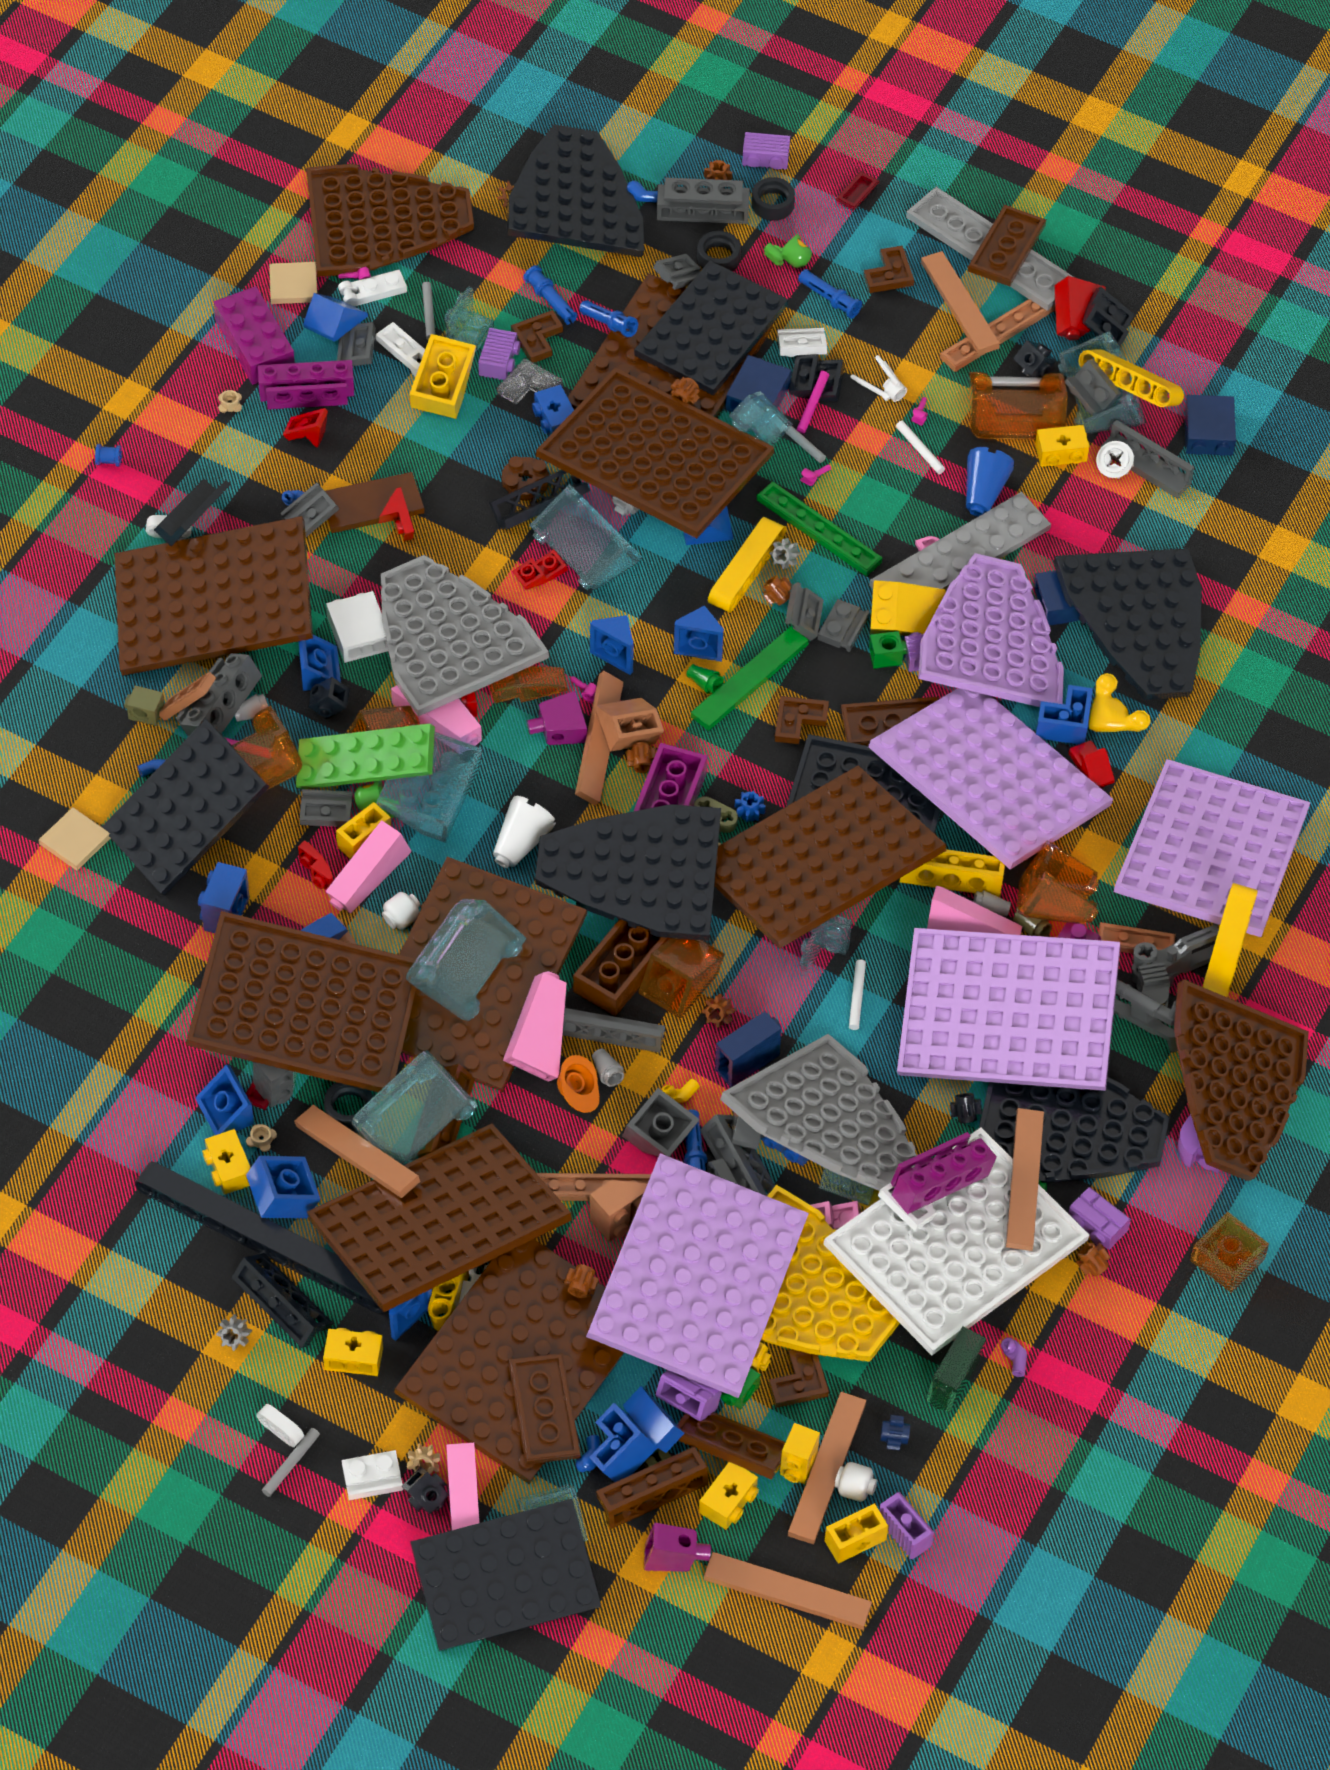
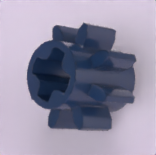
M891 1415L889 1421L882 1422L880 1441L887 1442V1449L900 1450L901 1444L908 1445L910 1424L904 1423V1416Z

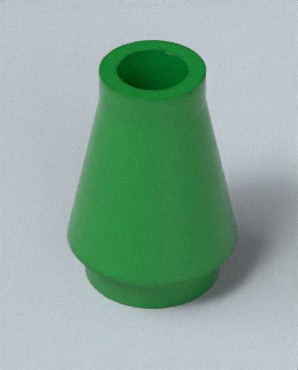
M692 664L686 673V676L693 680L707 694L714 693L724 683V678L720 675V672L699 667L695 664Z

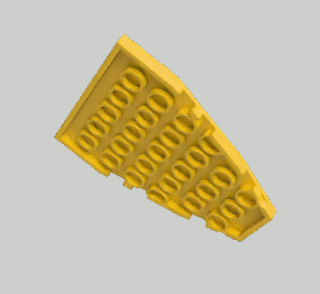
M776 1185L767 1197L809 1214L761 1341L809 1354L870 1362L900 1323L824 1246V1239L836 1231L825 1221V1216L818 1209Z

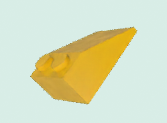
M431 334L409 394L411 408L456 419L464 398L476 345Z
M874 580L870 634L899 631L900 636H909L914 632L924 634L946 590L902 582Z

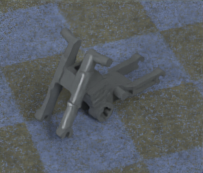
M1214 923L1210 927L1180 938L1175 944L1162 950H1157L1153 944L1148 942L1137 944L1133 953L1134 963L1132 965L1131 978L1137 984L1138 990L1134 989L1132 985L1125 984L1117 979L1116 994L1121 999L1128 1000L1131 1004H1125L1115 998L1114 1013L1119 1018H1124L1145 1031L1167 1040L1169 1051L1177 1052L1174 1029L1162 1023L1163 1021L1173 1026L1175 1021L1176 1001H1174L1171 1009L1168 1008L1169 987L1174 985V978L1179 974L1187 973L1210 962L1214 945L1193 954L1192 950L1215 941L1219 931L1218 925Z

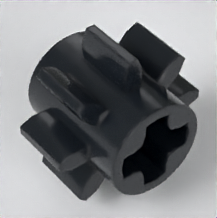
M973 1093L955 1095V1102H950L951 1117H957L958 1123L977 1121V1114H982L981 1099H975Z

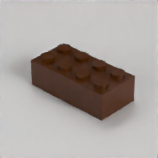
M619 919L573 975V992L616 1017L674 946V938L651 935L650 930L637 926L636 929L628 926V922Z

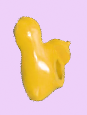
M1108 673L1100 675L1096 681L1095 697L1089 713V729L1095 732H1140L1147 729L1151 723L1150 716L1145 711L1139 710L1129 715L1126 706L1119 699L1111 697V694L1117 688V679L1114 675Z

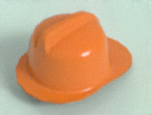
M572 1055L566 1058L558 1075V1090L575 1110L583 1113L592 1112L599 1105L596 1069L583 1056Z

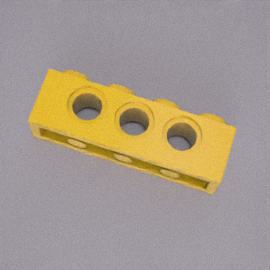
M946 849V852L901 877L900 883L935 888L940 886L948 890L969 893L982 892L984 890L1000 897L1005 865L995 856Z

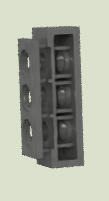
M665 178V185L658 184L657 220L748 224L750 188H743V181Z
M231 653L225 661L223 658H218L209 671L216 679L206 695L181 710L176 717V720L188 737L205 719L222 734L262 677V674L249 655Z

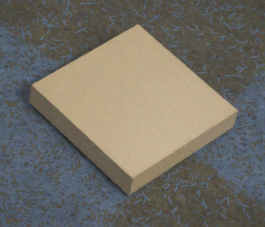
M316 262L269 264L271 304L311 302L313 294L317 293Z
M72 807L39 839V844L77 871L111 838L108 831Z

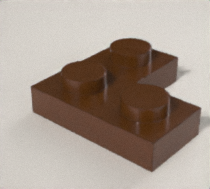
M903 246L880 249V258L884 267L864 270L863 276L869 293L914 286V277Z
M551 310L511 325V331L517 332V341L521 342L520 347L532 364L552 356V349L546 338L562 333L563 325L555 312Z
M780 696L775 742L799 744L802 724L826 727L829 701Z
M794 1349L788 1350L793 1374L769 1379V1387L775 1407L779 1408L828 1397L829 1391L818 1355Z

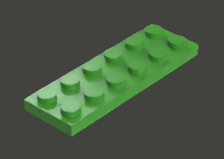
M421 724L299 739L296 787L302 790L432 775L435 726L432 724Z

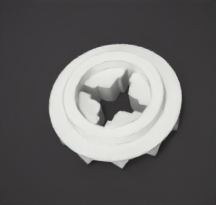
M1121 441L1106 443L1098 451L1096 457L1099 471L1108 478L1119 479L1121 476L1128 474L1131 467L1134 466V454L1131 448ZM1110 453L1115 457L1121 456L1119 459L1121 466L1115 463L1110 465L1112 463Z

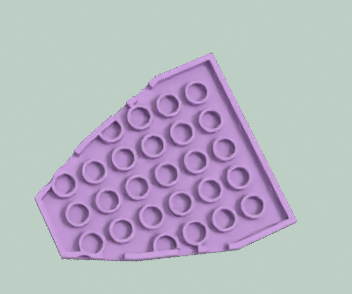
M977 553L971 557L968 564L963 567L957 578L949 585L920 641L918 679L1040 707L1041 701L1063 704L1064 667L1062 662H1058L1055 654L1057 651L1056 644L1052 643L1049 637L1051 630L1040 600L1034 599L1031 593L1033 587L1025 577V571L1021 564Z

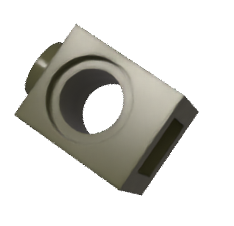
M134 686L132 693L127 695L124 704L128 712V719L157 726L160 719L159 712L164 706L163 692Z

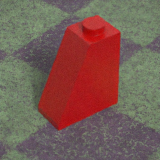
M1067 276L1054 285L1057 335L1068 340H1078L1090 331L1082 322L1096 288L1102 287L1106 290V287Z

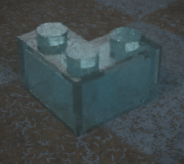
M761 391L748 395L729 415L733 419V425L738 430H744L745 432L752 430L756 434L755 438L771 446L775 445L793 425Z

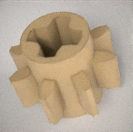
M419 1443L415 1452H408V1458L411 1461L407 1462V1469H414V1472L422 1467L429 1474L432 1471L439 1472V1465L436 1462L440 1461V1453H433V1445L422 1447Z

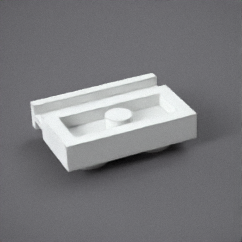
M824 328L778 330L777 338L780 356L794 357L796 355L827 354Z
M396 1450L342 1460L349 1500L403 1490Z

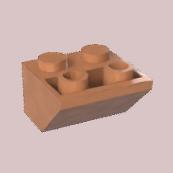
M642 698L596 705L595 707L610 752L631 748L633 744L638 742H645L649 745L655 744L664 732L657 709Z
M610 1180L590 1194V1221L609 1242L616 1237L624 1236L628 1232L647 1184Z

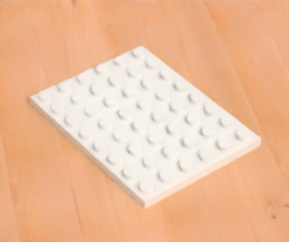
M982 1128L971 1134L968 1144L982 1138L997 1156L989 1176L933 1202L932 1205L936 1212L933 1220L917 1231H914L880 1199L824 1239V1246L931 1355L942 1349L1088 1241L1089 1234L1038 1184L1033 1250L1028 1251L1006 1247L1013 1159Z

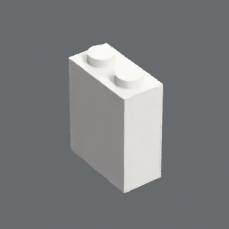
M373 591L359 593L356 596L326 603L327 619L344 663L388 651L382 623V613Z

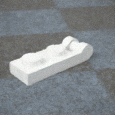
M399 269L354 282L343 281L338 285V289L341 295H344L343 300L345 303L358 306L406 293L407 285Z
M392 322L376 334V341L408 367L416 377L420 363L416 360H422L425 349Z

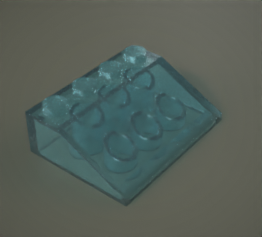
M435 732L432 775L386 780L377 800V805L420 834L446 843L481 765L483 749Z

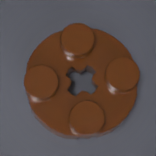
M512 457L502 471L503 488L511 493L548 476L549 471L546 468V463L543 460L531 457ZM523 476L530 477L527 481H522ZM549 483L542 484L539 494L546 492ZM527 492L522 493L519 500H532L533 495Z

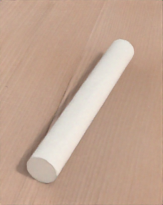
M899 421L896 424V428L937 474L943 473L945 467L904 421Z
M857 960L855 964L849 1028L852 1030L859 1029L866 967L864 960Z

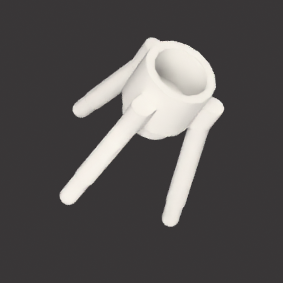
M879 355L875 358L889 377L883 384L884 391L853 374L850 376L857 383L880 395L885 401L891 398L893 402H897L907 393V388L896 377L887 362L883 361Z

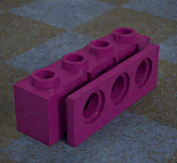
M352 360L258 365L260 402L267 401L268 409L348 405L347 397L354 396Z
M968 1132L898 1164L891 1181V1185L895 1187L892 1196L903 1210L910 1214L988 1177L997 1156L982 1138L968 1144L971 1135Z

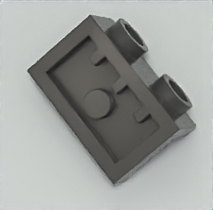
M1094 359L1087 360L1075 376L1065 380L1070 392L1080 400L1085 410L1092 416L1106 413L1122 394Z

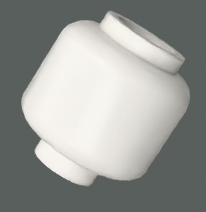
M399 892L384 903L382 916L392 929L398 928L403 930L416 921L420 913L418 908L421 904L413 894L408 895L404 892Z
M854 1462L847 1463L845 1467L840 1466L835 1480V1487L838 1488L840 1496L859 1502L864 1501L868 1494L873 1496L877 1486V1479H873V1470L870 1467Z

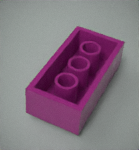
M256 286L213 301L215 320L252 385L258 383V365L295 363L294 350Z
M660 743L634 811L670 804L694 806L707 774L708 755Z

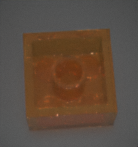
M1227 1212L1194 1245L1190 1261L1232 1293L1265 1260L1269 1243L1231 1213Z

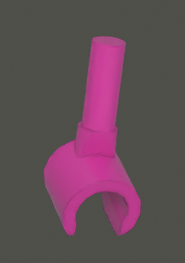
M367 267L360 268L357 272L338 275L339 279L358 278L362 280L371 277Z
M922 397L919 406L914 408L911 419L912 422L921 426L925 423L928 413L923 411L927 401L926 397Z
M828 464L814 472L805 468L801 473L803 478L800 481L813 486L817 477L831 470V466Z
M572 676L570 681L583 690L582 698L589 703H593L596 685L594 683L587 685L575 676Z

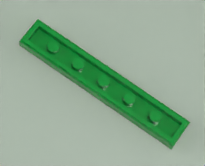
M772 481L757 495V501L866 577L882 563L880 555Z
M790 626L691 711V718L709 731L808 646L809 640Z

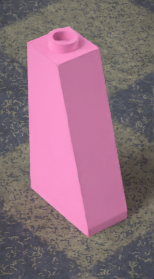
M396 685L391 688L392 703L395 707L420 724H432L435 726V734L460 752L467 748H472L482 741L481 725L460 699L417 716L398 686Z
M381 820L326 890L331 899L329 903L339 911L345 909L352 913L411 853V849L402 834Z
M936 886L927 929L1021 935L1023 926L943 887Z
M543 972L534 977L503 1061L549 1082L558 1078L560 1070L567 983L559 980L560 977L555 973Z
M474 1443L446 1445L452 1530L479 1523Z

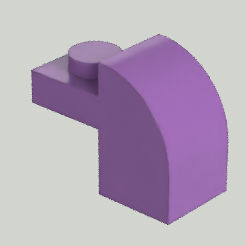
M1190 1114L1180 1131L1177 1144L1179 1158L1189 1168L1196 1161L1204 1169L1212 1170L1218 1174L1220 1172L1219 1169L1205 1163Z

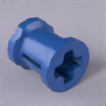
M96 445V465L106 463L115 464L116 467H120L122 461L121 445L116 447Z

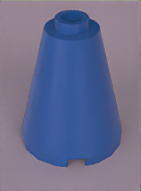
M987 447L971 449L967 457L966 508L970 514L977 517L991 510L1014 470V460L1009 455L999 450H996V453L988 452L989 448Z

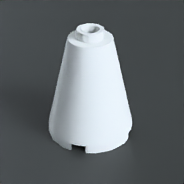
M514 796L511 800L493 852L496 858L495 862L504 868L509 866L515 867L539 843L540 836L548 834L556 825V823H553L555 818L546 809L537 803L534 806L527 804L529 799L525 797Z

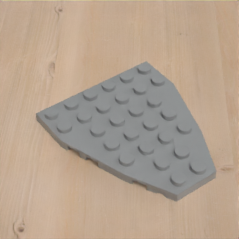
M423 555L381 574L382 623L394 680L417 716H421L549 658V651L524 617L520 614L518 616L508 611L507 605L503 602L499 604L494 601L489 592L463 575L458 577L450 573L448 567L435 563L433 559Z
M829 1034L722 1092L720 1098L722 1102L756 1132L832 1172L878 1191L891 1183L898 1164L917 1156L913 1142H908L905 1136L906 1128L890 1102L881 1098L879 1095L880 1087L876 1082L871 1083L867 1077L869 1071L866 1066Z

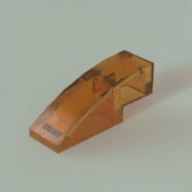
M528 667L489 685L490 693L495 703L518 697L522 703L568 691L564 668Z

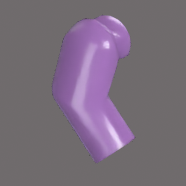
M1012 1338L1003 1339L1001 1348L1004 1354L1013 1362L1012 1375L1016 1377L1024 1376L1027 1351L1016 1340Z

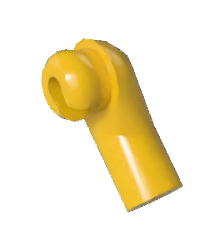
M689 1079L681 1089H675L672 1085H665L661 1090L676 1102L685 1103L700 1088V1085L696 1080Z

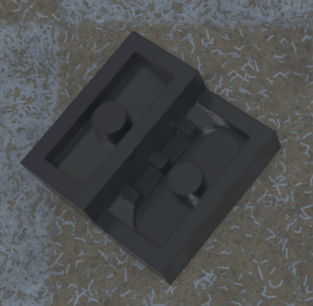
M1099 287L1096 288L1089 301L1082 323L1114 350L1118 351L1129 333L1127 328L1135 314L1106 290Z
M819 354L796 355L789 393L797 397L809 399L820 372L825 371L829 373V378L819 401H838L845 370L844 360H820Z

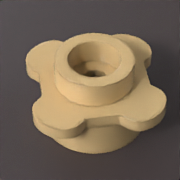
M227 390L218 396L220 401L219 411L222 413L241 411V394L233 390Z
M263 1124L254 1125L250 1132V1137L246 1139V1144L249 1147L255 1146L260 1148L262 1152H267L271 1148L272 1140L277 1137L276 1131Z

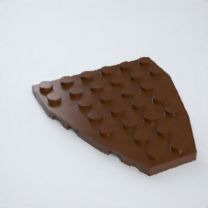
M356 164L306 167L317 277L357 272L363 267H367L371 271L430 251L474 230L470 190L468 188L456 187L447 182H442L439 185L430 182L429 177L398 171H393V174L380 173V168L374 167L372 171L361 170L359 165Z
M1184 979L1178 982L1174 1033L1188 1107L1205 1163L1250 1181L1257 1176L1260 1171V1165L1265 1163L1269 1157L1267 1154L1271 1147L1275 1146L1279 1141L1290 1115L1288 1113L1289 1107L1297 1099L1295 1094L1297 1088L1305 1080L1309 1031Z

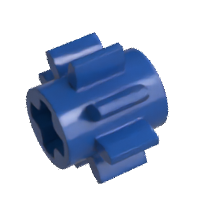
M755 791L741 792V800L735 799L738 817L741 816L746 822L759 821V813L765 814L766 805H764V797H759Z

